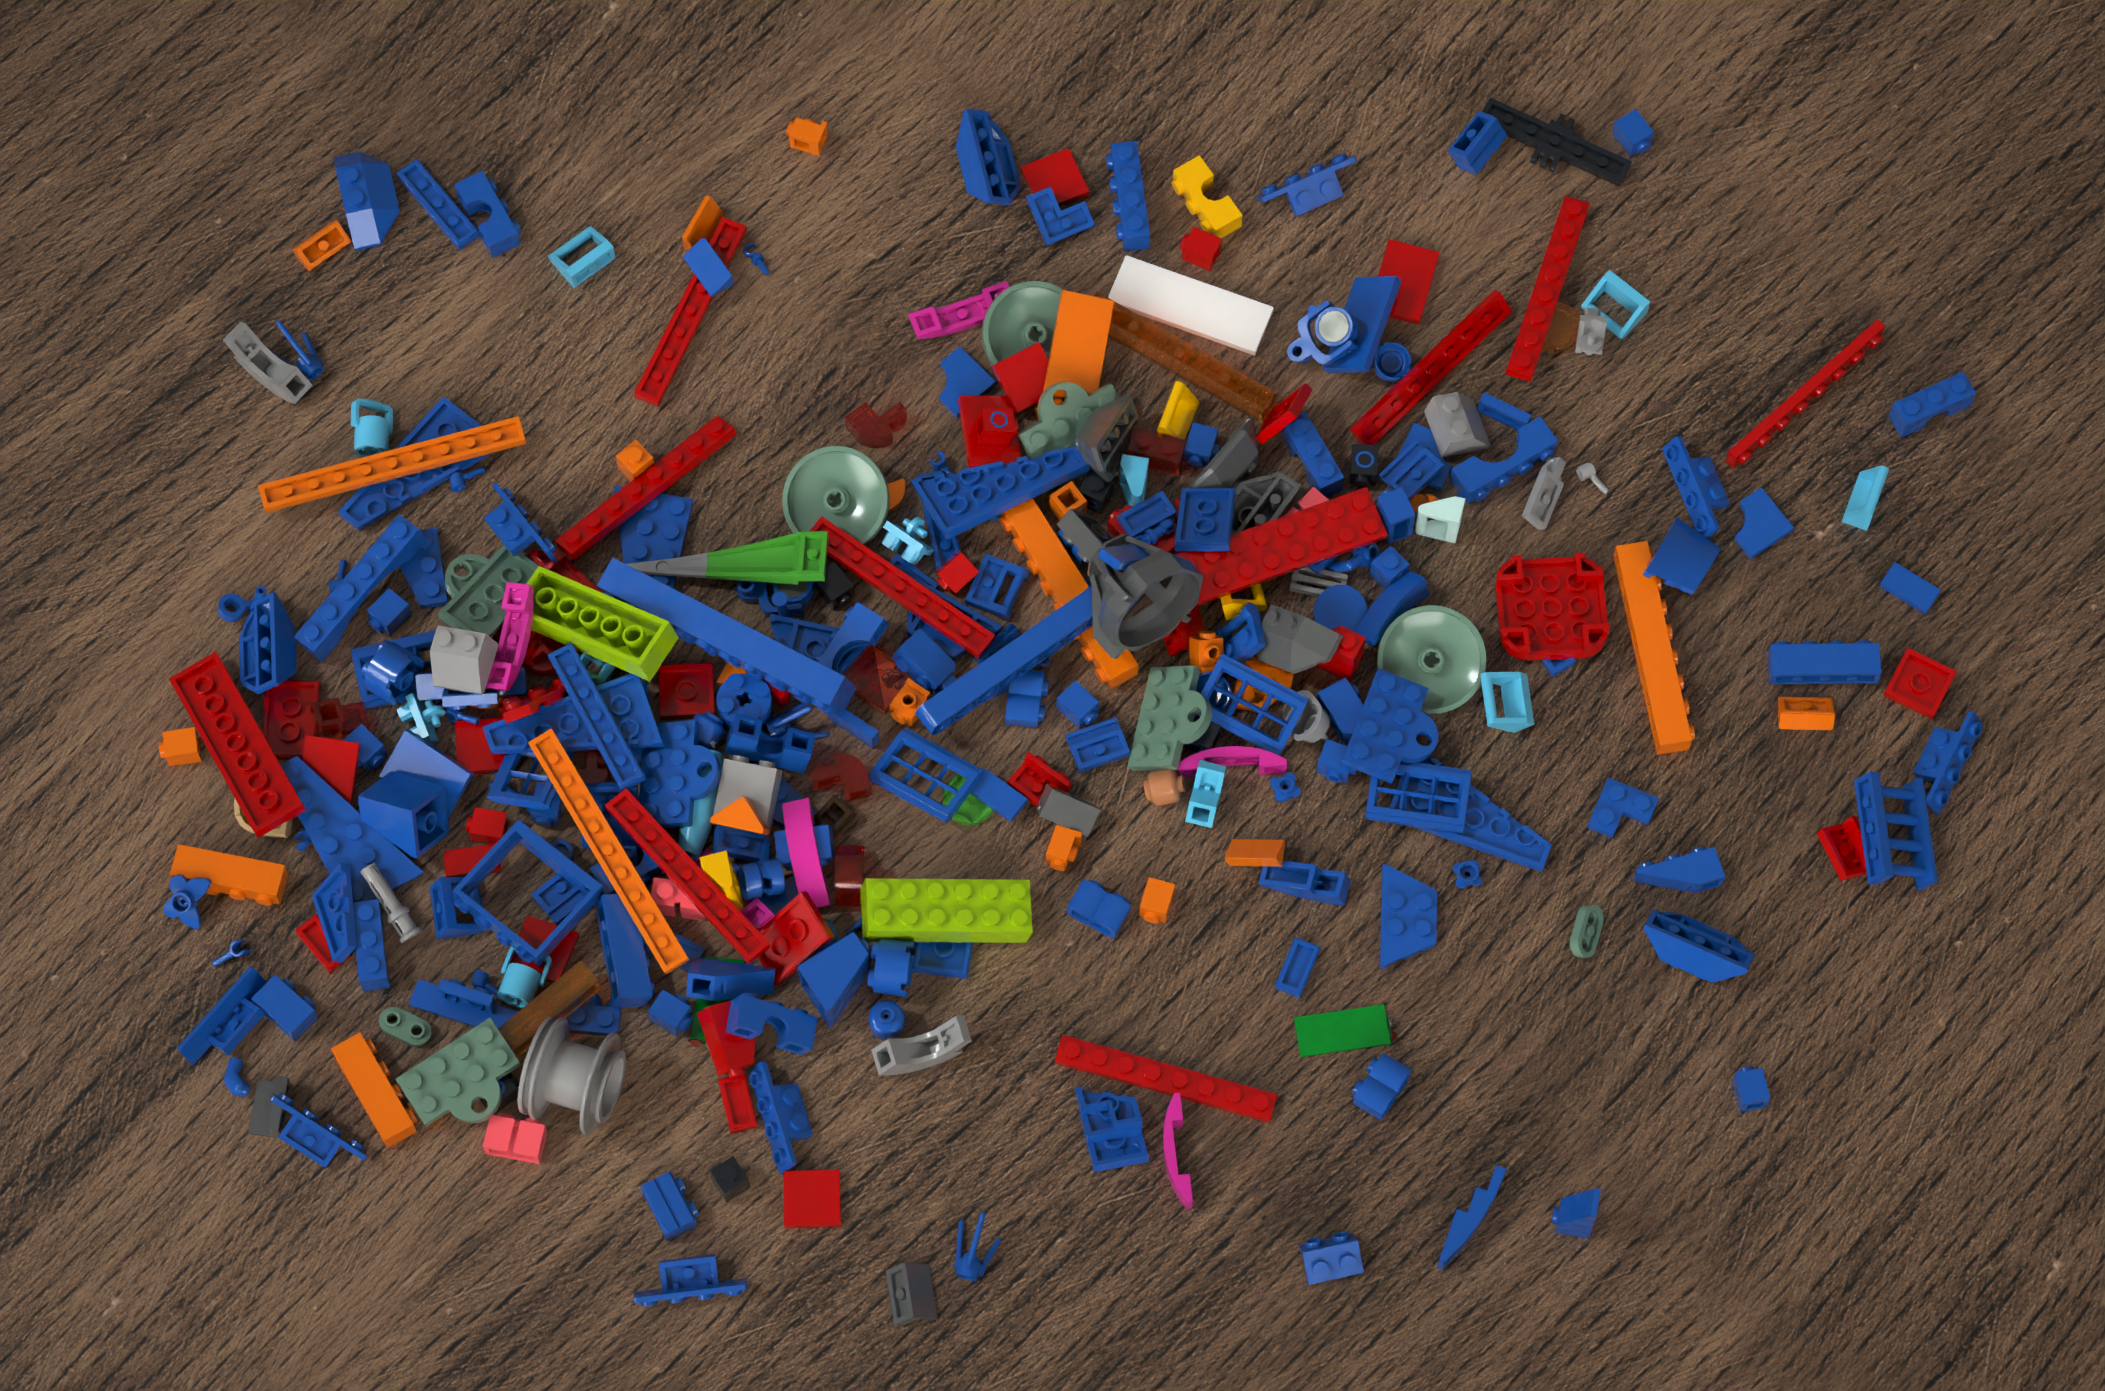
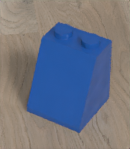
M391 771L358 795L361 820L413 858L420 857L449 834L445 786Z
M854 932L797 966L799 984L829 1028L836 1023L869 974V961L872 960L869 954L871 951L870 947L863 937L858 939Z

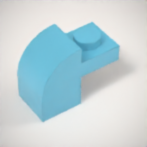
M1202 760L1199 761L1185 822L1212 828L1224 782L1226 766Z

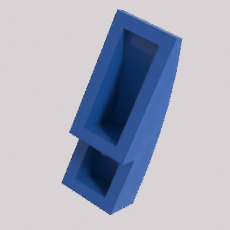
M1406 570L1373 602L1355 632L1366 637L1365 642L1372 646L1381 641L1385 631L1396 618L1429 596L1426 579L1412 571Z
M1283 861L1282 867L1263 866L1258 884L1288 895L1345 906L1351 880L1345 872L1319 869L1314 864Z

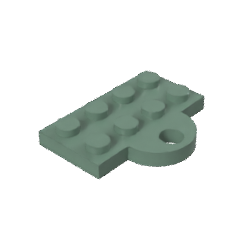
M1067 381L1057 382L1047 387L1038 402L1040 421L1017 433L1029 459L1041 457L1045 452L1076 446V436L1091 413L1119 399L1113 385L1108 383L1090 394H1087L1081 386ZM1062 389L1065 393V399L1062 403L1056 404L1053 400V395L1057 390Z
M505 545L490 560L476 554L457 557L449 564L445 574V588L452 599L439 612L438 618L452 628L486 633L489 637H492L504 623L506 611L501 609L507 582L527 584L539 565L522 553H518L514 557ZM462 568L467 570L469 574L458 576L454 571Z
M1195 665L1150 668L1127 766L1132 771L1178 770L1183 745L1196 741L1208 729L1212 719V707L1203 695L1196 692L1201 670ZM1201 712L1200 718L1193 722L1196 714Z
M488 1018L396 1078V1081L426 1127L449 1112L462 1122L480 1123L493 1116L500 1106L502 1091L498 1080L521 1066L492 1019ZM479 1099H484L488 1103L487 1109L482 1113L473 1111V1105Z

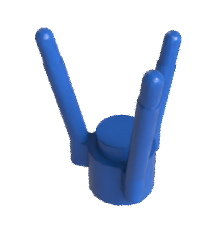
M277 320V326L301 356L296 361L297 368L309 381L314 380L323 372L324 367L322 365L324 362L317 355L307 334L303 332L302 338L310 354L303 351L282 322ZM271 351V352H272L274 355H276L279 359H281L282 361H284V362L287 363V364H290L288 361H286L285 359H283L282 357H280L279 355H277V354H275L273 351Z
M800 702L781 715L765 722L770 736L780 737L785 735L790 727L789 722L811 711L812 707ZM828 732L812 733L815 734V739L829 736Z
M985 1212L980 1213L969 1254L964 1253L963 1258L964 1221H959L956 1260L953 1268L956 1269L955 1275L965 1280L977 1281L978 1276L983 1277L988 1263L1001 1242L1000 1238H996L980 1264V1258L975 1256V1252L983 1228Z

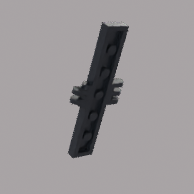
M1489 98L1482 111L1497 118L1508 137L1535 148L1530 163L1535 164L1540 156L1542 160L1539 167L1544 169L1548 161H1551L1549 171L1552 173L1555 172L1561 160L1620 187L1631 167L1632 161L1575 136L1576 130L1572 129L1575 119L1570 118L1565 126L1563 125L1566 117L1564 114H1560L1557 121L1551 120L1548 124L1493 98Z

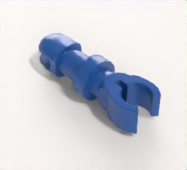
M1165 519L1158 523L1156 528H1149L1144 532V535L1134 538L1154 545L1158 542V538L1173 532L1175 525H1173L1171 519Z

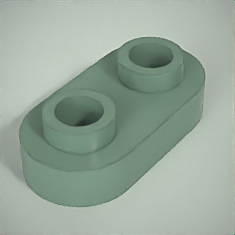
M1583 905L1578 911L1570 939V949L1573 955L1578 958L1591 957L1596 951L1604 922L1603 912L1597 905Z
M389 1007L380 1014L379 1025L386 1035L413 1048H423L430 1043L432 1029L424 1019L398 1007ZM390 1017L398 1018L396 1023H388ZM421 1028L422 1033L420 1035H413V1030Z

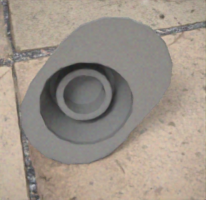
M1298 691L1297 693L1309 698L1291 733L1292 738L1296 741L1315 743L1320 739H1328L1329 737L1326 732L1330 726L1329 714L1322 708L1320 702L1310 691ZM1287 704L1284 705L1282 719L1287 721L1293 707Z

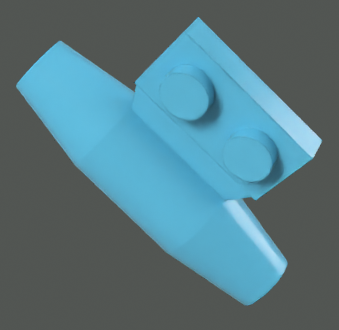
M710 750L718 758L722 772L724 755L718 751ZM712 766L705 767L701 772V777L710 775ZM719 783L709 795L702 799L694 800L692 826L679 827L678 845L691 859H698L712 830L713 824L710 823V819L714 813Z

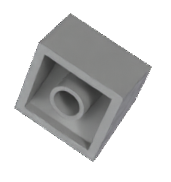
M1459 392L1432 397L1424 413L1441 458L1490 449V442L1473 399Z
M437 625L430 648L433 686L484 695L499 644L486 633Z

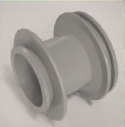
M548 1016L545 1018L531 1042L522 1069L518 1089L519 1112L525 1115L529 1114L532 1120H537L544 1114L550 1103L580 1111L579 1122L583 1135H589L593 1132L598 1123L604 1124L610 1117L617 1102L626 1068V1053L620 1050V1037L617 1032L610 1033L604 1039L600 1048L596 1049L569 1041V1024L565 1017L556 1019L555 1017Z

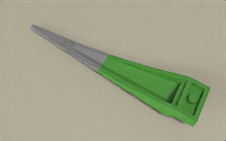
M800 531L725 550L664 560L629 563L626 565L644 574L783 584H799V581H825L828 532Z

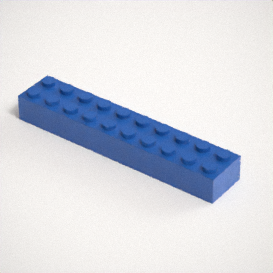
M613 557L597 584V587L604 594L669 621L682 641L690 645L694 642V644L701 647L702 651L715 657L718 653V656L724 659V662L737 669L741 665L742 669L758 680H762L765 677L764 680L771 683L772 687L784 693L788 689V692L794 695V698L807 705L809 701H812V705L828 716H832L833 713L842 716L857 688L842 674Z

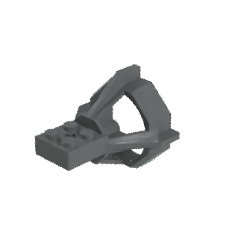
M1070 509L1057 523L1058 527L1063 531L1062 537L1069 544L1075 545L1079 549L1077 554L1080 558L1089 563L1087 574L1092 586L1093 637L1111 658L1117 659L1125 649L1135 652L1169 635L1181 621L1188 623L1192 619L1188 613L1198 603L1204 575L1190 560L1125 534L1114 538L1097 518L1074 509ZM1135 544L1150 554L1129 565L1125 570L1116 571L1098 557L1101 548ZM1173 576L1167 588L1160 582ZM1143 593L1153 601L1150 606L1140 613L1123 620L1127 611Z

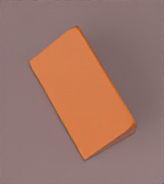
M708 195L704 197L682 236L683 247L687 251L704 237L709 243L722 217H724L722 209Z
M333 220L291 250L306 269L310 271L352 241L338 220Z
M1778 697L1779 729L1833 730L1835 720L1833 698Z
M1232 839L1225 854V861L1229 866L1282 867L1285 840Z

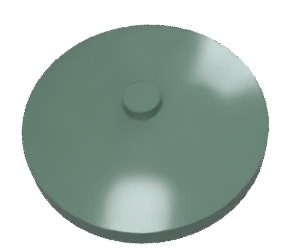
M1027 281L1009 287L992 302L982 324V343L985 354L992 366L1040 342L1049 360L1062 288L1047 282Z
M844 446L823 447L804 456L789 473L782 495L784 516L793 533L810 531L822 516L863 545L870 542L881 530L886 520L890 503L887 481L877 464L865 454Z
M1420 606L1406 611L1389 625L1379 644L1377 667L1429 688L1420 711L1425 714H1440L1458 708L1475 694L1481 684L1480 674L1486 670V650L1477 628L1464 615L1443 606Z

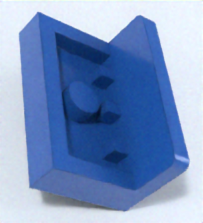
M1346 1231L1333 1234L1332 1238L1323 1240L1321 1238H1311L1306 1240L1305 1244L1299 1245L1309 1285L1364 1273L1358 1240L1353 1233L1349 1234Z

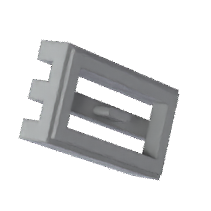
M1307 566L1294 571L1289 591L1318 597L1324 590L1297 584V581L1328 588L1334 585H1346L1348 575L1329 570H1323L1317 575Z

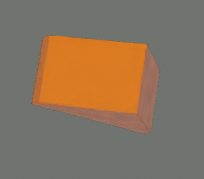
M746 796L737 799L710 819V823L769 835V828L751 799Z

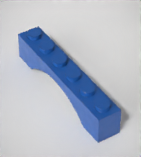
M400 514L395 518L294 636L305 651L321 663L339 644L351 618L366 597L391 572L410 561L427 541L419 528Z

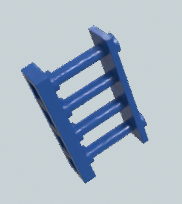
M1870 771L1855 779L1854 787L1868 884L1879 885L1894 877V875L1915 877L1916 890H1923L1938 882L1923 778H1917L1902 786V788L1881 786L1879 772ZM1883 797L1903 799L1905 814L1886 812L1884 810ZM1886 823L1907 825L1909 840L1888 837ZM1890 849L1911 851L1913 866L1892 863Z

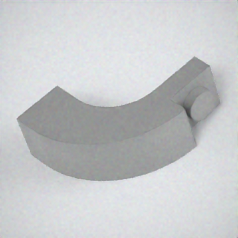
M240 322L223 339L224 343L235 354L234 358L259 383L283 400L296 404L313 386L296 366L287 364L274 355L246 323Z
M955 1016L928 1033L910 1038L887 1039L871 1051L879 1076L899 1075L948 1061L963 1053L962 1047L972 1042L965 1016Z

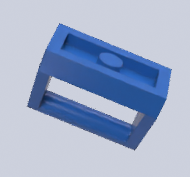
M440 877L429 887L436 939H448L486 931L476 923L474 916V924H457L452 890L464 877ZM479 885L470 894V898L483 907Z

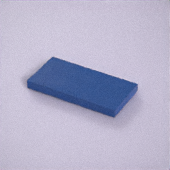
M1397 276L1355 278L1344 310L1352 313L1357 319L1359 330L1354 342L1357 343L1358 348L1333 363L1324 365L1323 369L1327 373L1369 372L1402 282ZM1330 347L1328 355L1337 349Z

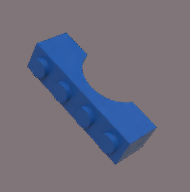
M1540 416L1518 429L1516 436L1517 450L1509 459L1498 463H1489L1472 456L1451 469L1450 481L1457 491L1462 494L1467 504L1474 500L1476 502L1481 501L1492 489L1506 486L1512 477L1517 474H1526L1537 462L1541 460L1545 462L1548 458H1552L1555 455L1558 440Z
M859 602L847 610L844 616V623L840 629H836L829 639V646L825 652L822 651L817 656L816 662L838 672L839 664L848 651L863 645L876 646L889 623Z

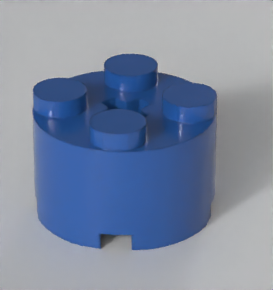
M384 640L378 647V651L372 660L367 661L362 667L361 674L365 676L364 686L367 690L392 705H396L397 701L403 703L406 701L405 696L415 691V676L419 670L423 672L424 661L395 642Z
M735 673L730 675L718 690V713L728 731L736 713L763 720L761 730L767 727L765 722L770 721L773 714L772 698L767 683L749 674Z
M880 938L879 942H873L871 958L875 960L874 970H869L868 986L873 988V993L908 997L909 992L904 991V987L911 985L914 955L909 953V948L915 949L914 942Z

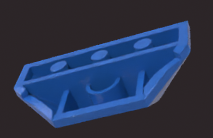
M966 109L962 116L956 150L967 193L986 203L1009 205L1021 188L1010 141L1000 127L991 120L992 116L988 111Z
M362 152L334 157L338 182L355 251L381 245L385 235L400 213L389 164Z
M275 592L252 602L250 607L251 613L247 617L239 637L240 684L257 694L280 685L297 673L295 627Z
M1652 910L1643 928L1661 961L1711 983L1746 974L1755 956L1752 951L1747 950L1733 936L1683 914Z

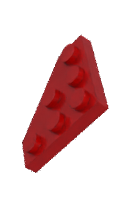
M560 678L552 680L553 685L545 688L542 684L527 689L528 694L518 697L517 694L502 698V704L497 705V708L506 724L539 711L541 708L539 704L541 703L549 706L561 700L564 696L563 693L567 691Z

